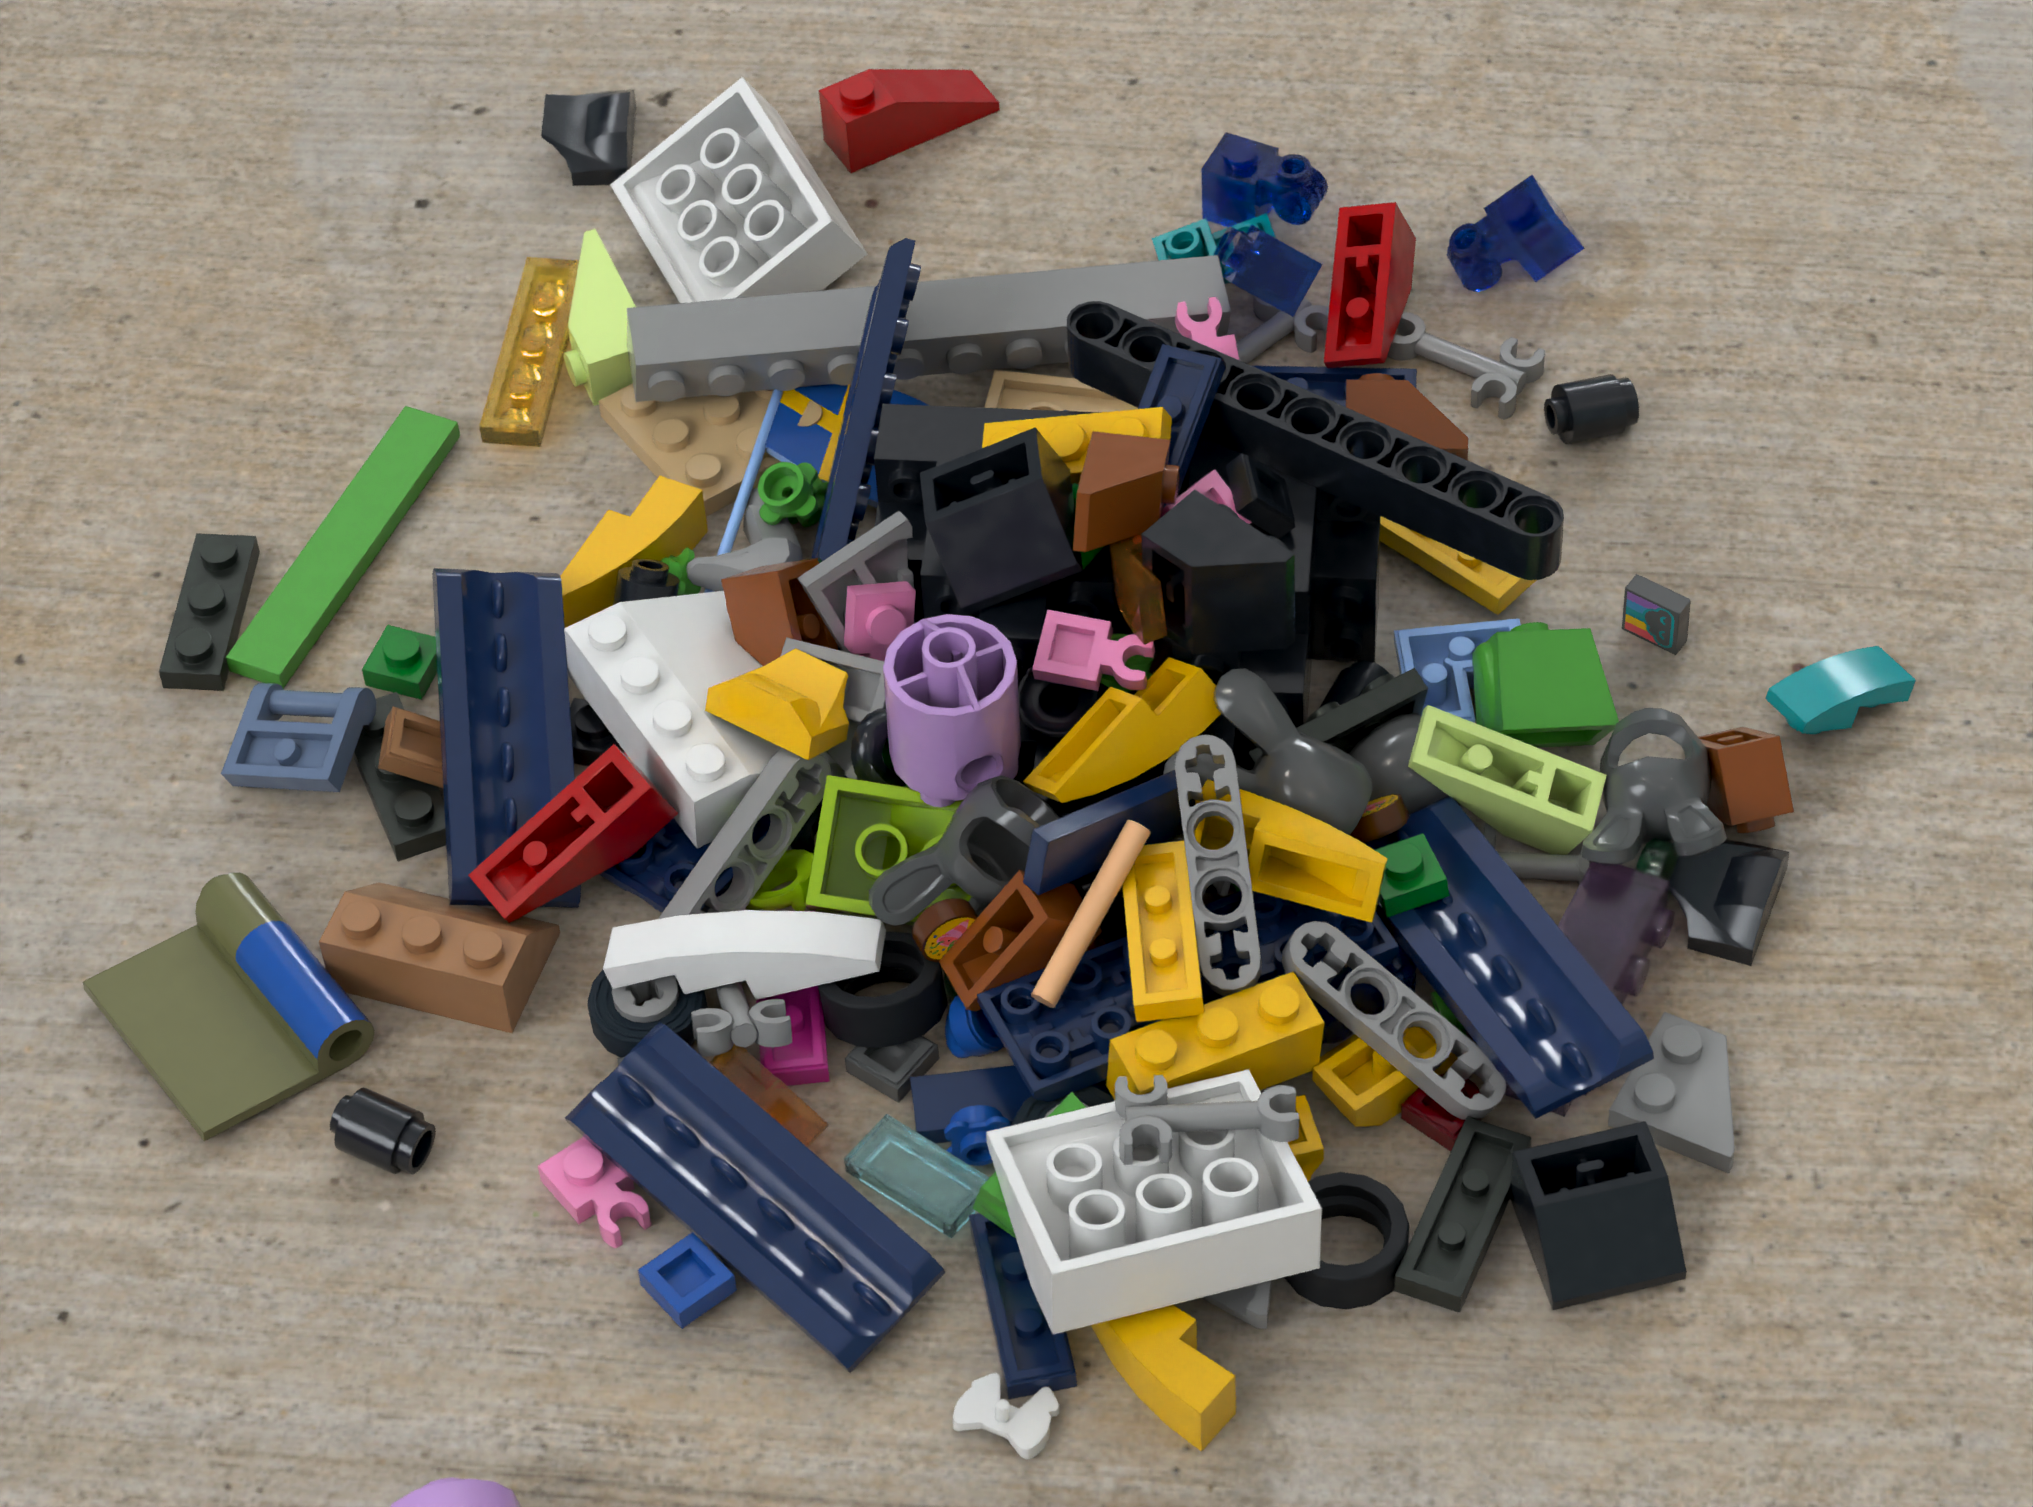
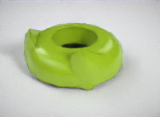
M786 850L754 897L750 899L746 910L775 911L792 906L795 911H805L813 853L806 850ZM793 881L783 889L771 891L784 882Z

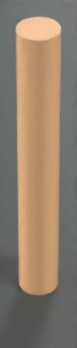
M1132 820L1126 821L1031 993V996L1040 1003L1055 1008L1151 833L1143 825Z

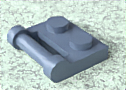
M257 683L248 698L221 774L232 786L340 792L363 725H369L375 717L376 699L373 691L369 688L348 687L343 693L284 690L281 685L276 683ZM282 715L333 718L332 724L277 720Z

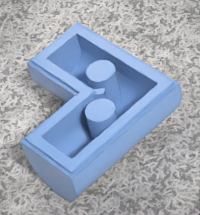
M1520 619L1394 630V644L1400 675L1413 668L1416 669L1428 687L1423 709L1430 705L1475 723L1469 690L1474 689L1472 653L1479 644L1486 642L1496 632L1511 631L1514 627L1521 625Z

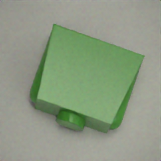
M1543 622L1526 623L1514 627L1511 631L1496 632L1486 642L1479 644L1472 653L1476 724L1534 747L1543 748L1595 745L1613 731L1616 723L1619 722L1591 628L1549 630L1548 624Z

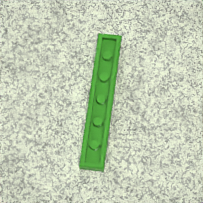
M408 406L403 408L226 656L230 672L263 683H276L284 689L460 438L457 421Z

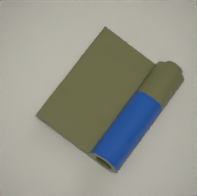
M243 873L219 875L205 884L196 902L195 914L197 925L83 981L84 991L203 1141L350 1066L368 1050L374 1038L375 1030L372 1023L253 881Z

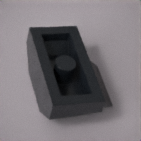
M634 89L582 95L545 94L541 137L553 145L565 158L571 172L573 186L610 185L631 168L636 117Z
M1726 839L1720 846L1709 853L1700 856L1679 855L1667 888L1677 899L1687 918V949L1751 966L1788 867L1789 852Z

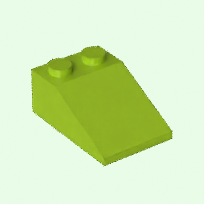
M827 775L805 905L810 910L878 919L869 905V890L874 882L887 869L919 852L935 846L963 800L955 801L946 807H933L921 799L920 792L911 788ZM952 883L914 919L905 924L914 925L918 917L927 908L939 901L951 898L969 901L971 896L956 883Z

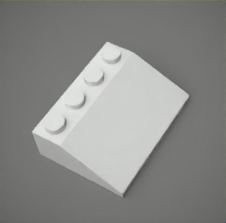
M743 77L610 184L680 303L822 291L867 255L777 110Z
M724 591L619 602L564 628L568 676L631 761L643 771L679 813L674 819L694 846L698 849L712 842L772 756L781 748L705 711L709 687L763 667L735 641ZM826 752L820 754L830 764L832 776H845V771ZM797 772L795 777L799 781L802 775ZM777 799L775 804L782 807L784 801Z
M1248 1069L1168 1088L1167 1105L1257 1101L1261 1092ZM1115 1101L986 1132V1142L1028 1279L1052 1334L1320 1268L1322 1208L1288 1143L1270 1140L1263 1136L1258 1129L1172 1132V1158L1169 1163H1160L1158 1149L1152 1145L1144 1144L1134 1148L1133 1165H1124L1120 1160L1119 1131L1125 1123V1119L1116 1112Z

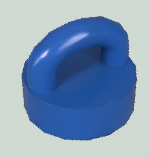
M957 995L950 1004L945 1022L946 1044L951 1053L958 1058L982 1057L1004 1048L1005 1046L996 1035L982 1009L976 1012L966 1010Z

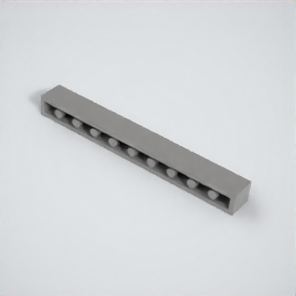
M1218 255L918 282L913 301H910L905 319L909 320L908 329L900 356L897 355L893 374L897 375L896 379L907 380L924 375L945 373L969 374L978 370L1010 367L1026 369L1035 365L1069 362L1067 316L1076 306L1089 301H1101L1112 304L1181 335L1175 324L1178 302H1186L1188 316L1193 321L1203 322L1209 318L1207 312L1208 299L1216 297L1222 307L1221 322L1216 333L1217 337L1225 336L1228 333L1231 309ZM876 286L627 308V349L635 401L656 400L669 402L685 397L707 395L731 396L739 392L772 389L788 391L798 387L826 384L850 385L869 302Z

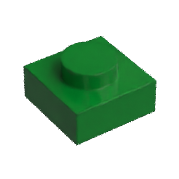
M387 625L362 668L365 686L392 693L397 692L400 695L422 700L437 674L436 637Z
M1424 833L1375 850L1388 858L1378 899L1387 918L1449 896L1447 878Z

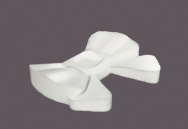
M992 1373L974 1380L971 1388L960 1397L954 1408L953 1430H987L1008 1439L1016 1452L1022 1458L1029 1460L1045 1448L1051 1431V1417L1059 1414V1403L1052 1389L1043 1387L1020 1408L1009 1405L1007 1400L1000 1399L999 1374Z

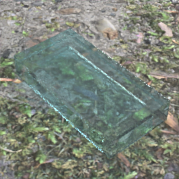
M888 1114L844 1158L845 1170L848 1174L951 1239L967 1223L969 1215L977 1212L972 1207L980 1187L989 1179L985 1174Z

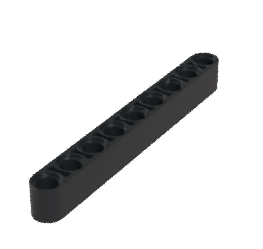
M1101 301L1085 302L1072 309L1067 316L1069 371L1081 383L1138 408L1162 344L1221 358L1226 368L1200 436L1240 454L1248 455L1260 463L1518 578L1541 580L1551 576L1558 570L1562 556L1564 515L1562 507L1553 498L1112 304Z

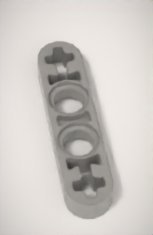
M1199 735L1190 738L1180 747L1176 755L1175 772L1200 968L1204 981L1211 990L1222 996H1228L1257 984L1261 976L1262 961L1235 758L1232 749L1224 740L1213 735ZM1211 753L1214 763H1225V768L1214 771V785L1217 799L1230 794V802L1203 800L1202 785L1198 773H1187V768H1193L1198 765V755ZM1190 799L1203 801L1192 807L1189 806ZM1210 816H1220L1227 819L1234 829L1231 841L1225 847L1217 850L1206 849L1195 839V830L1198 824L1204 818ZM1218 881H1229L1235 884L1242 893V901L1239 907L1227 915H1216L1209 912L1203 903V895L1206 889ZM1247 924L1248 932L1233 931L1238 957L1241 959L1250 958V964L1239 968V978L1226 980L1223 969H1212V963L1222 961L1223 958L1220 933L1207 938L1205 932L1207 929L1229 931Z
M780 748L772 756L664 909L659 919L679 915L704 914L706 912L700 910L703 904L710 907L707 913L744 910L822 800L827 775H831L830 764L827 759L819 754L810 760H806L786 749ZM797 772L802 775L799 781L795 777ZM777 799L784 801L782 807L775 804ZM769 814L771 822L766 836L760 842L753 844L752 833L757 821L762 816ZM732 867L733 880L729 889L724 894L716 897L715 884L719 875L725 869Z
M1313 921L1305 923L1295 930L1283 949L1282 964L1286 974L1294 971L1306 993L1450 1114L1466 1120V1117L1481 1119L1498 1105L1506 1092V1081L1478 1045L1334 926L1326 922ZM1318 943L1326 949L1327 953L1323 958V962L1320 961L1314 967H1311L1303 958L1307 953V949L1313 948ZM1346 964L1352 971L1347 974L1336 990L1330 983ZM1360 983L1373 985L1382 993L1384 1010L1375 1015L1364 1014L1357 1010L1350 997L1351 988ZM1415 1026L1429 1031L1437 1044L1435 1056L1422 1059L1410 1054L1403 1043L1404 1030ZM1450 1052H1452L1458 1058L1446 1073L1440 1077L1434 1071L1442 1065ZM1475 1074L1484 1083L1479 1090L1480 1093H1477L1470 1099L1460 1090L1464 1087V1079L1467 1080Z

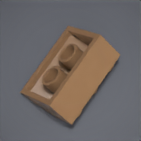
M378 882L344 892L319 940V945L326 970L348 994L513 1033L560 935V928L557 924L524 916L508 923L494 909L478 905H449L448 898Z

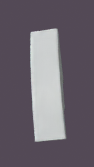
M741 910L672 916L612 927L603 970L613 989L675 975L684 994L746 980L755 1000L880 971L886 928L880 919L814 911Z

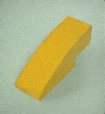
M659 475L630 517L608 509L560 575L564 627L566 628L613 606L618 571L621 568L631 567L633 560L652 559L661 561L670 555L679 556L685 548L693 550L708 532L703 491Z
M1168 657L1147 680L1146 689L1138 690L1133 695L1110 686L1023 782L1032 791L1060 803H1065L1100 793L1139 776L1179 751L1185 742L1190 738L1200 735L1221 715L1214 701L1216 685L1202 668Z
M1206 780L1202 788L1204 801H1231L1230 794L1217 799L1214 781ZM1239 789L1252 891L1372 923L1388 858L1321 820L1284 804ZM1196 800L1195 805L1203 801ZM1210 816L1204 818L1198 824L1195 830V839L1202 847L1209 850H1217L1225 847L1231 841L1234 829L1227 819L1220 816Z
M1175 1305L1091 1325L1111 1363L1134 1393L1168 1427L1201 1452L1236 1414L1235 1375L1197 1351L1196 1319Z

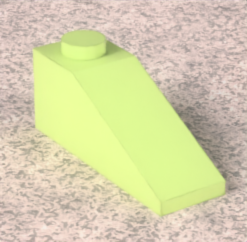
M596 229L584 232L568 322L572 350L564 353L565 365L573 385L576 387L583 384L594 406L599 405V400L633 383L627 349V308L636 307Z
M1430 705L1423 709L1408 767L1504 836L1550 854L1567 855L1593 831L1607 776Z

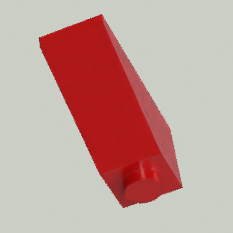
M868 69L819 90L824 141L851 174L1000 111L998 100L970 69Z
M1396 202L1339 207L1324 364L1327 368L1385 363L1412 289L1416 237Z
M613 744L468 876L508 923H511L631 857L679 813L643 771Z

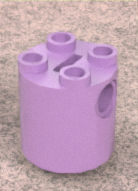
M940 615L922 619L901 631L887 648L883 666L889 753L895 773L911 789L920 792L921 799L933 807H946L955 801L964 800L978 783L990 778L1003 775L1014 779L1018 773V757L1021 743L1017 660L1011 642L995 626L973 616Z

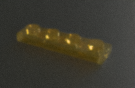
M526 258L479 425L482 443L541 447L564 363V353L567 351L570 340L568 322L579 260Z

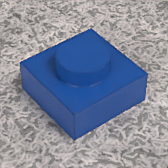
M693 1232L638 1269L640 1285L681 1329L737 1291L734 1274Z

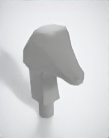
M758 488L752 489L746 506L747 511L743 518V532L751 545L741 550L717 556L693 559L686 566L688 579L692 584L714 592L723 591L721 582L723 578L760 566L803 560L800 544L788 518H783L775 525L765 523L759 514V510L764 502L758 494Z

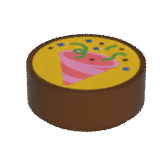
M1390 794L1369 801L1360 821L1350 836L1362 843H1367L1384 837L1404 826L1408 822L1410 815L1401 794Z
M960 898L945 899L933 904L918 917L912 929V937L926 959L939 962L978 916L968 901Z

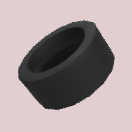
M886 931L880 971L818 985L826 1027L837 1039L859 1047L882 1048L904 1044L918 1038L940 1022L948 1005L940 963L926 959L914 941L912 934L904 932ZM886 982L910 983L909 986L892 994L876 997L854 995L858 991L874 984Z
M1337 1172L1316 1176L1309 1180L1308 1183L1322 1208L1321 1220L1337 1216L1360 1218L1375 1226L1382 1233L1384 1238L1383 1249L1367 1261L1352 1265L1330 1264L1320 1260V1268L1284 1277L1298 1295L1323 1307L1344 1310L1371 1305L1391 1293L1395 1288V1274L1409 1246V1222L1403 1203L1388 1186L1366 1175Z

